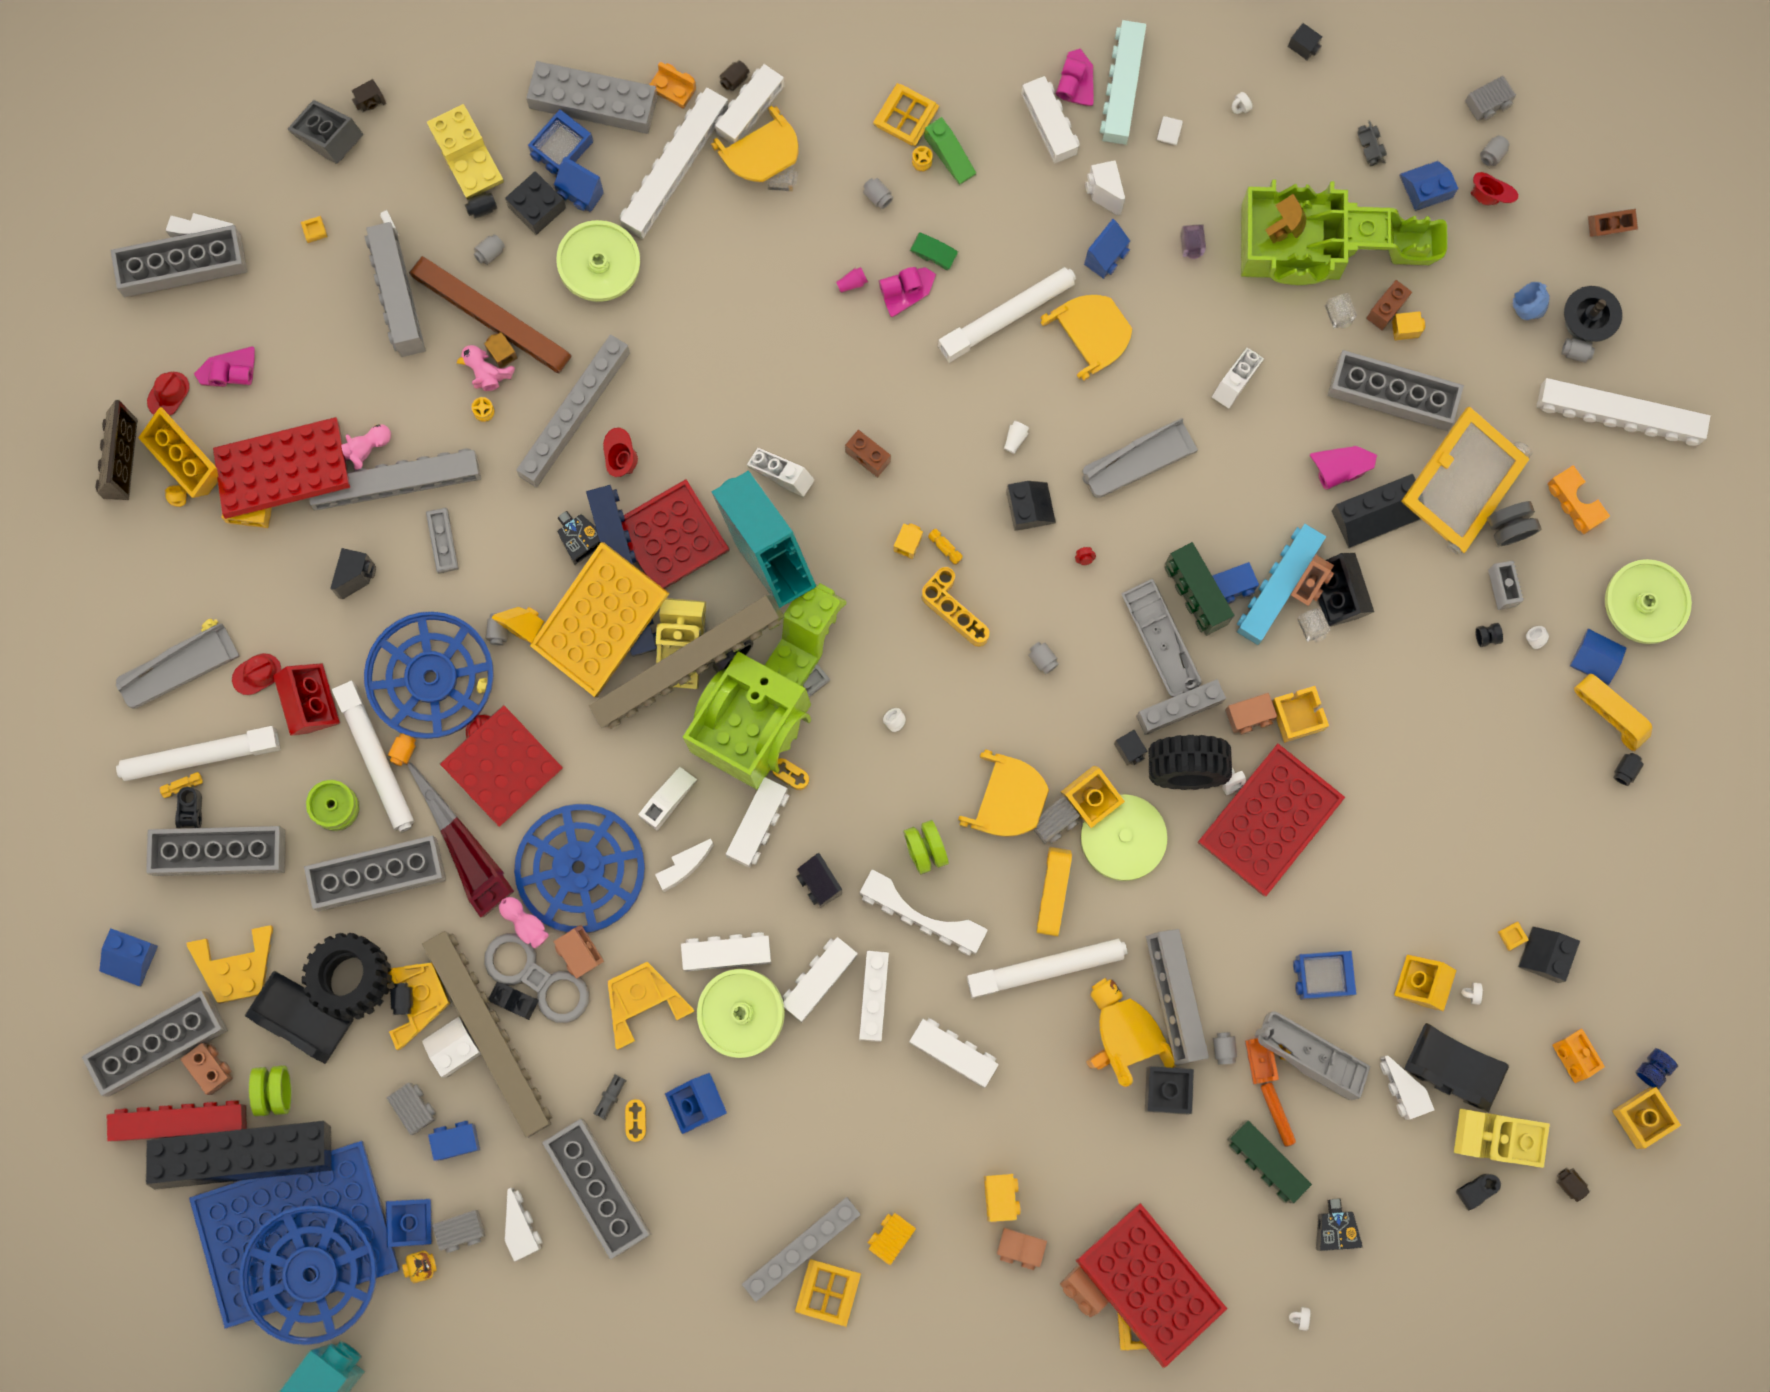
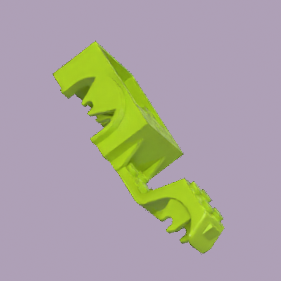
M1272 179L1270 187H1248L1241 205V277H1266L1282 284L1309 285L1320 283L1327 279L1340 280L1348 264V258L1356 254L1358 249L1388 250L1391 262L1401 265H1431L1444 258L1447 251V223L1445 220L1431 221L1429 216L1422 220L1416 219V216L1405 220L1400 217L1398 210L1395 208L1357 207V203L1348 202V190L1335 189V181H1330L1326 190L1316 194L1308 184L1302 188L1294 184L1281 192H1277L1276 180ZM1294 194L1306 215L1305 229L1297 238L1291 232L1284 240L1273 243L1265 229L1283 219L1275 205Z
M821 583L819 585L816 584L817 587L791 602L784 613L782 639L765 665L738 651L727 669L719 671L711 679L698 701L694 720L683 735V739L692 754L758 790L770 770L778 774L780 770L778 767L779 753L790 750L792 740L797 739L801 719L807 723L811 722V717L807 713L811 702L806 688L802 686L822 656L824 639L829 633L830 625L832 623L835 624L837 613L846 605L845 599L835 595L834 590Z

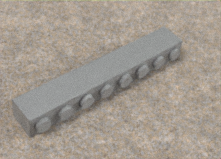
M610 334L516 469L520 478L536 488L539 486L629 356L630 351L627 344Z
M461 449L458 453L454 454L445 452L438 454V457L429 458L428 456H423L411 462L401 460L396 462L395 465L380 464L368 470L360 468L352 473H348L350 488L309 498L310 505L316 511L481 480L477 454L471 449Z

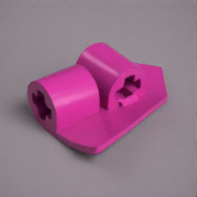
M1081 48L1070 51L1061 72L1062 76L1056 90V96L1072 103L1093 106V64Z
M910 267L900 271L898 275L879 280L881 293L890 317H894L929 295L936 274L926 267L920 269Z
M251 346L209 357L194 375L201 385L224 387L227 386V383L251 385L254 372L255 348Z
M1358 446L1315 452L1309 455L1320 471L1319 480L1326 490L1345 481L1351 482L1360 478L1365 472L1375 468L1377 458L1376 454Z

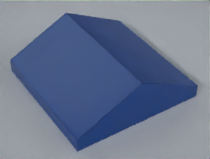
M1587 629L1570 666L1587 675L1593 674L1609 685L1622 663L1626 647Z
M431 1199L386 1201L387 1247L432 1244Z

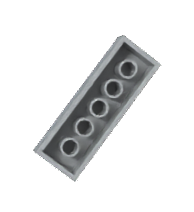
M536 61L526 99L529 109L552 114L562 110L571 118L648 134L658 95L656 86Z
M387 222L367 227L368 235L364 237L367 248L370 249L371 253L369 255L370 262L376 273L374 274V279L380 290L378 295L380 303L385 310L383 316L390 331L388 332L391 345L393 344L394 351H398L401 357L425 352L426 349L399 239L392 223Z
M235 225L110 250L117 289L124 297L247 273L241 234Z
M1342 350L1337 359L1327 396L1448 431L1454 424L1464 385Z
M280 826L148 830L146 873L152 876L285 873V829Z
M433 835L304 866L312 909L318 912L446 881L438 840Z
M201 990L82 1056V1059L101 1096L110 1097L189 1053L199 1044L207 1043L228 1030L209 993Z
M579 1119L542 1142L610 1259H613L651 1235L584 1119Z

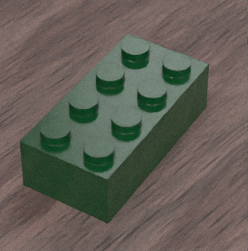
M1191 542L1170 553L1165 562V571L1176 582L1175 588L1178 594L1184 596L1186 608L1197 619L1196 625L1199 631L1204 632L1208 636L1227 626L1235 615L1194 543Z

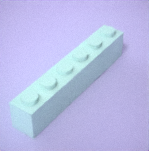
M1122 20L1121 28L1117 27L1115 40H1118V46L1113 47L1112 58H1115V65L1111 64L1109 77H1112V84L1108 83L1106 90L1109 102L1104 103L1103 114L1106 115V121L1101 122L1100 133H1104L1102 141L1127 145L1146 24Z

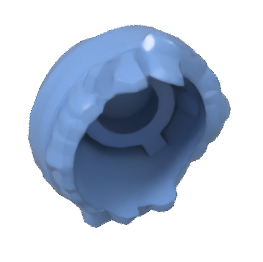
M1531 282L1514 294L1515 298L1512 299L1513 308L1521 319H1539L1545 315L1550 300L1545 284Z

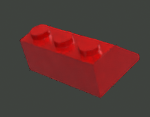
M323 663L286 666L273 675L290 736L309 734L340 723Z

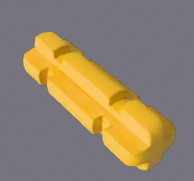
M937 529L929 533V539L933 543L936 542V546L947 557H950L949 560L956 565L962 560V554L958 550L955 551V547L944 536L942 537Z
M199 772L191 774L189 778L186 776L171 782V785H163L160 787V793L163 798L173 796L172 793L178 794L179 790L183 787L198 786L203 783L202 776Z

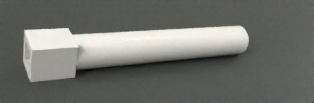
M1065 267L962 329L959 327L940 338L938 341L939 349L949 363L969 352L972 346L1074 286L1075 274L1071 269Z
M351 680L332 689L394 830L405 832L411 829L414 819L369 719L356 684Z
M269 726L247 731L246 734L120 760L119 765L116 766L117 775L123 781H129L251 754L256 756L279 751L281 749L276 728Z
M1118 938L995 970L992 969L968 975L966 978L971 997L976 998L1001 990L1124 960L1127 948L1125 942H1120Z

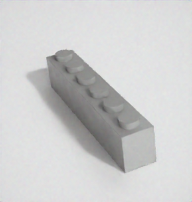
M1179 929L1157 932L1146 936L1175 1065L1209 1058Z
M846 1197L743 1282L742 1285L754 1301H758L861 1214Z

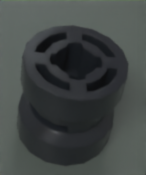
M1493 623L1489 627H1476L1475 634L1479 647H1486L1490 643L1495 645L1503 643V632L1499 623Z

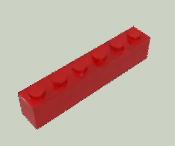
M239 1100L226 1101V1105L217 1106V1102L203 1103V1107L195 1108V1104H181V1109H173V1105L159 1106L157 1111H150V1107L136 1108V1112L128 1113V1109H115L114 1114H107V1141L110 1142L247 1129L246 1105L239 1104Z

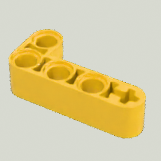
M949 567L940 568L924 585L922 601L971 644L977 647L984 646L989 638V629L947 593L954 585L955 573ZM948 575L951 580L944 583L940 580V576ZM928 590H934L937 596L929 598L925 593ZM950 604L953 610L945 612L942 609V605ZM965 617L969 620V624L962 626L957 620ZM980 632H982V633H983V638H982V637H979V638L977 639V638L975 637V636H976V633L979 634Z
M1587 675L1574 687V691L1579 698L1622 733L1621 740L1631 751H1636L1651 737L1653 727L1649 720L1595 675Z
M1049 847L1036 933L1051 936L1059 935L1072 860L1071 850Z

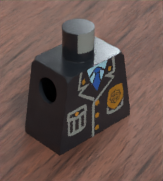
M566 511L557 518L563 525L557 531L573 564L576 565L593 553L599 546L600 540L596 527L582 514L573 519L569 512Z
M1341 1199L1327 1200L1329 1213L1318 1214L1316 1250L1363 1248L1354 1213L1350 1211L1342 1212Z

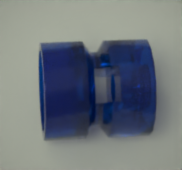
M1654 1048L1647 1057L1648 1062H1643L1635 1073L1648 1086L1657 1087L1659 1090L1667 1081L1666 1076H1671L1678 1068V1064L1667 1053Z

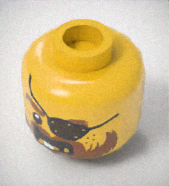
M1104 978L1091 987L1093 990L1090 995L1100 1010L1119 1003V1000L1123 997V993L1112 979L1107 980Z
M426 1250L407 1255L405 1259L406 1264L402 1265L404 1277H409L412 1283L431 1279L434 1274L433 1272L437 1271L433 1254H429Z

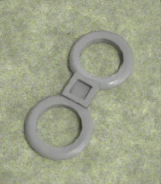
M506 933L498 936L489 944L485 952L484 964L487 973L494 981L505 985H515L520 982L527 984L537 992L540 1011L547 1019L556 1023H568L576 1020L584 1013L589 1003V991L581 977L576 979L569 971H558L549 974L536 964V953L531 943L525 944L515 933ZM507 942L520 944L527 954V963L524 969L514 976L500 974L493 963L496 950ZM559 980L573 982L580 992V1001L577 1007L572 1012L566 1014L553 1012L548 1007L546 1001V993L549 987Z

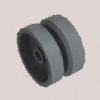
M1531 501L1511 505L1487 517L1490 528L1498 530L1494 534L1498 547L1519 542L1542 530L1539 520L1537 518H1530L1535 513Z

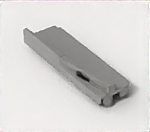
M1183 418L1134 440L1120 450L1086 465L1082 471L1084 474L1083 481L1090 485V491L1094 497L1101 498L1197 452L1198 449L1183 424ZM1117 459L1116 462H1114L1113 464H1111L1110 466H1108V467L1106 468L1107 465H1109L1110 463H1112L1113 461H1115V460Z
M1153 578L1122 593L1123 599L1168 693L1175 697L1199 687L1202 683L1201 677Z
M221 623L167 649L153 660L119 676L116 679V687L121 692L126 704L130 708L135 709L240 656L225 626ZM150 668H154L153 670L145 674L143 677H139L141 674H143Z
M1274 1011L1265 1016L1261 1029L1256 1030L1255 1037H1258V1041L1262 1046L1283 1057L1300 1070L1301 1073L1348 1100L1361 1098L1370 1069L1369 1065L1278 1012ZM1278 1045L1284 1046L1291 1054L1286 1053Z

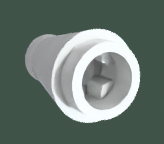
M1014 421L1009 427L1004 449L1015 454L1016 450L1028 436L1029 427Z

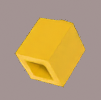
M1420 311L1395 314L1391 321L1394 341L1419 338L1423 330H1425V320L1421 318Z
M911 523L909 525L903 524L893 551L913 559L923 537L921 528Z

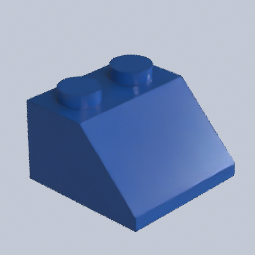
M563 158L554 182L556 192L564 201L568 199L579 210H587L591 213L604 194L600 177L569 158Z
M1439 161L1400 174V178L1415 211L1452 199L1459 189L1451 170Z
M1112 219L1089 247L1084 263L1086 267L1103 279L1107 274H1113L1118 266L1116 264L1120 258L1124 259L1130 251L1128 248L1130 239L1116 220Z
M110 928L101 949L99 971L141 987L158 945Z
M710 1073L691 1079L665 1093L682 1134L727 1114Z

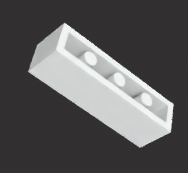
M765 64L760 69H756L752 75V80L748 85H743L737 99H733L729 103L725 114H721L715 122L716 134L731 145L744 138L783 89L784 77Z
M1043 76L1022 85L1021 95L1054 164L1077 155L1078 146H1080L1078 137L1073 135L1070 130L1071 123L1068 117H1064L1062 113L1063 107L1060 100H1056L1052 83L1047 82L1046 77Z
M766 777L763 779L726 852V857L748 868L752 864L756 865L761 855L758 851L762 844L766 845L770 837L768 830L771 825H776L780 814L777 812L780 806L785 807L790 795L787 794L788 788Z
M763 932L752 933L751 937L743 938L741 934L730 935L729 939L721 940L720 936L708 937V941L699 942L698 938L687 939L686 943L681 944L684 972L771 964L769 936H764Z
M838 937L835 940L831 938L823 947L826 950L821 957L817 955L809 964L812 967L807 974L803 972L795 981L798 984L793 991L789 989L782 997L784 1008L800 1022L805 1020L858 955L857 952Z
M867 951L859 1038L861 1041L881 1042L889 956L887 952Z
M930 1018L927 1021L922 1019L909 1043L985 1088L999 1065L995 1062L996 1058L987 1052L984 1055L977 1052L976 1049L978 1047L968 1041L964 1044L957 1040L958 1035L948 1029L946 1032L938 1028L940 1024Z

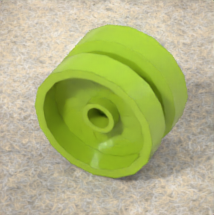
M325 780L316 784L310 790L306 799V810L310 818L322 828L331 831L344 830L351 826L357 819L360 810L359 800L355 792L342 782L336 780Z
M933 820L922 823L921 832L923 838H921L919 831L915 827L903 831L908 852L920 875L931 871L932 866L929 857H931L934 865L938 868L949 864L943 842Z
M273 1066L270 1072L266 1067L252 1068L249 1078V1099L251 1110L255 1117L268 1116L271 1110L274 1115L289 1113L291 1107V1081L287 1066Z

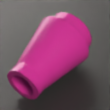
M860 267L858 269L854 268L836 283L841 293L863 287L868 280Z

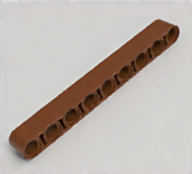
M421 256L409 272L419 283L495 333L499 334L502 332L507 341L554 372L560 373L571 359V354L427 258Z

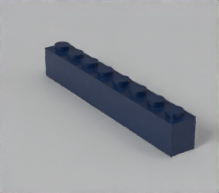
M610 484L586 491L600 543L604 542L632 565L637 563L634 550L629 551L627 544L631 542L628 530L624 531L622 522H626L623 510H618L616 502L620 501L617 489L612 490ZM653 618L630 649L632 657L657 650L656 632L652 633L651 625L654 624Z

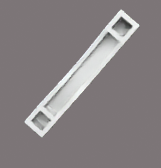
M871 870L860 891L864 902L870 905L876 903L882 906L881 910L889 915L896 913L901 916L900 920L911 926L913 923L919 925L920 931L930 936L932 933L940 936L939 941L949 946L951 943L959 946L958 950L968 956L971 953L976 954L988 931L986 928L970 920L944 922L921 915L901 898L890 878L874 870Z

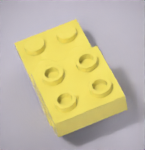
M464 104L427 121L428 127L442 150L441 153L466 199L477 196L504 183Z
M665 599L659 612L661 623L657 625L656 663L705 633L706 601ZM696 672L690 676L691 680L681 686L678 683L673 687L698 689L699 674Z
M1460 1109L1454 1153L1544 1168L1550 1124Z

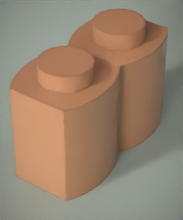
M1004 1228L997 1255H1001L1000 1260L1013 1264V1261L1017 1260L1022 1262L1021 1267L1034 1270L1035 1266H1041L1047 1241Z

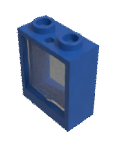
M559 110L528 144L530 156L539 163L541 161L544 163L546 169L555 175L558 174L564 157L576 162L593 143V138L588 130L562 110Z
M1352 951L1300 954L1293 961L1294 973H1298V982L1295 984L1296 994L1300 995V1000L1356 995Z

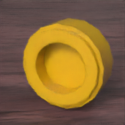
M172 485L165 489V498L169 504L181 507L186 504L187 492L180 485Z

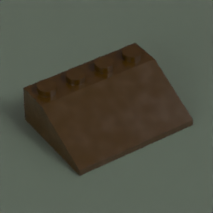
M120 400L113 402L106 412V419H103L102 422L104 439L100 441L102 457L98 461L100 475L99 479L96 480L95 487L103 499L129 500L138 419Z

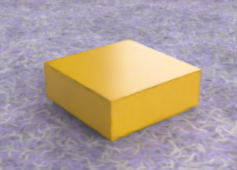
M321 216L301 222L308 243L328 237Z
M1518 921L1498 931L1508 951L1529 941Z

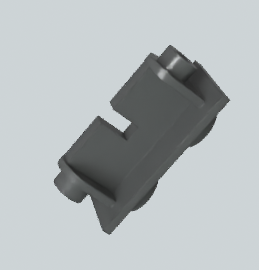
M1369 120V127H1366V125L1360 126L1357 132L1362 146L1370 144L1369 147L1363 149L1367 163H1370V166L1378 164V160H1382L1385 164L1384 156L1387 155L1384 144H1379L1378 138L1381 137L1377 125L1373 126Z

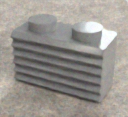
M1501 76L1471 92L1466 98L1465 103L1477 121L1482 118L1487 120L1496 114L1495 111L1499 109L1504 111L1511 107L1516 94L1505 77Z
M1514 561L1494 564L1488 570L1498 610L1516 607L1524 600Z
M1063 796L1041 813L1038 825L1033 830L1044 844L1047 842L1053 844L1062 837L1060 832L1064 829L1070 831L1078 824L1077 819H1079L1080 815L1066 797Z
M407 1083L388 1096L387 1100L409 1134L414 1135L436 1120L433 1116L436 1112L429 1102L425 1104L421 1098L424 1094L417 1084Z
M478 1210L432 1224L439 1250L446 1249V1253L459 1250V1245L466 1242L468 1246L480 1243V1238L485 1236Z

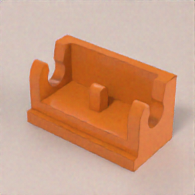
M1258 1038L1246 1040L1245 1044L1253 1084L1279 1080L1274 1052L1262 1046Z

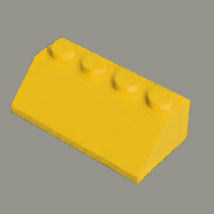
M162 407L159 408L139 435V440L192 498L209 495L218 482L217 468Z

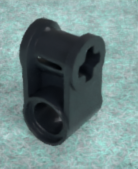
M183 787L179 790L175 815L176 828L181 829L182 826L201 827L202 794L197 789ZM189 792H193V800L187 803L186 795Z
M1483 1174L1457 1189L1456 1193L1467 1210L1470 1211L1496 1194L1501 1188V1182L1493 1174ZM1486 1179L1492 1180L1491 1188H1485L1487 1184Z

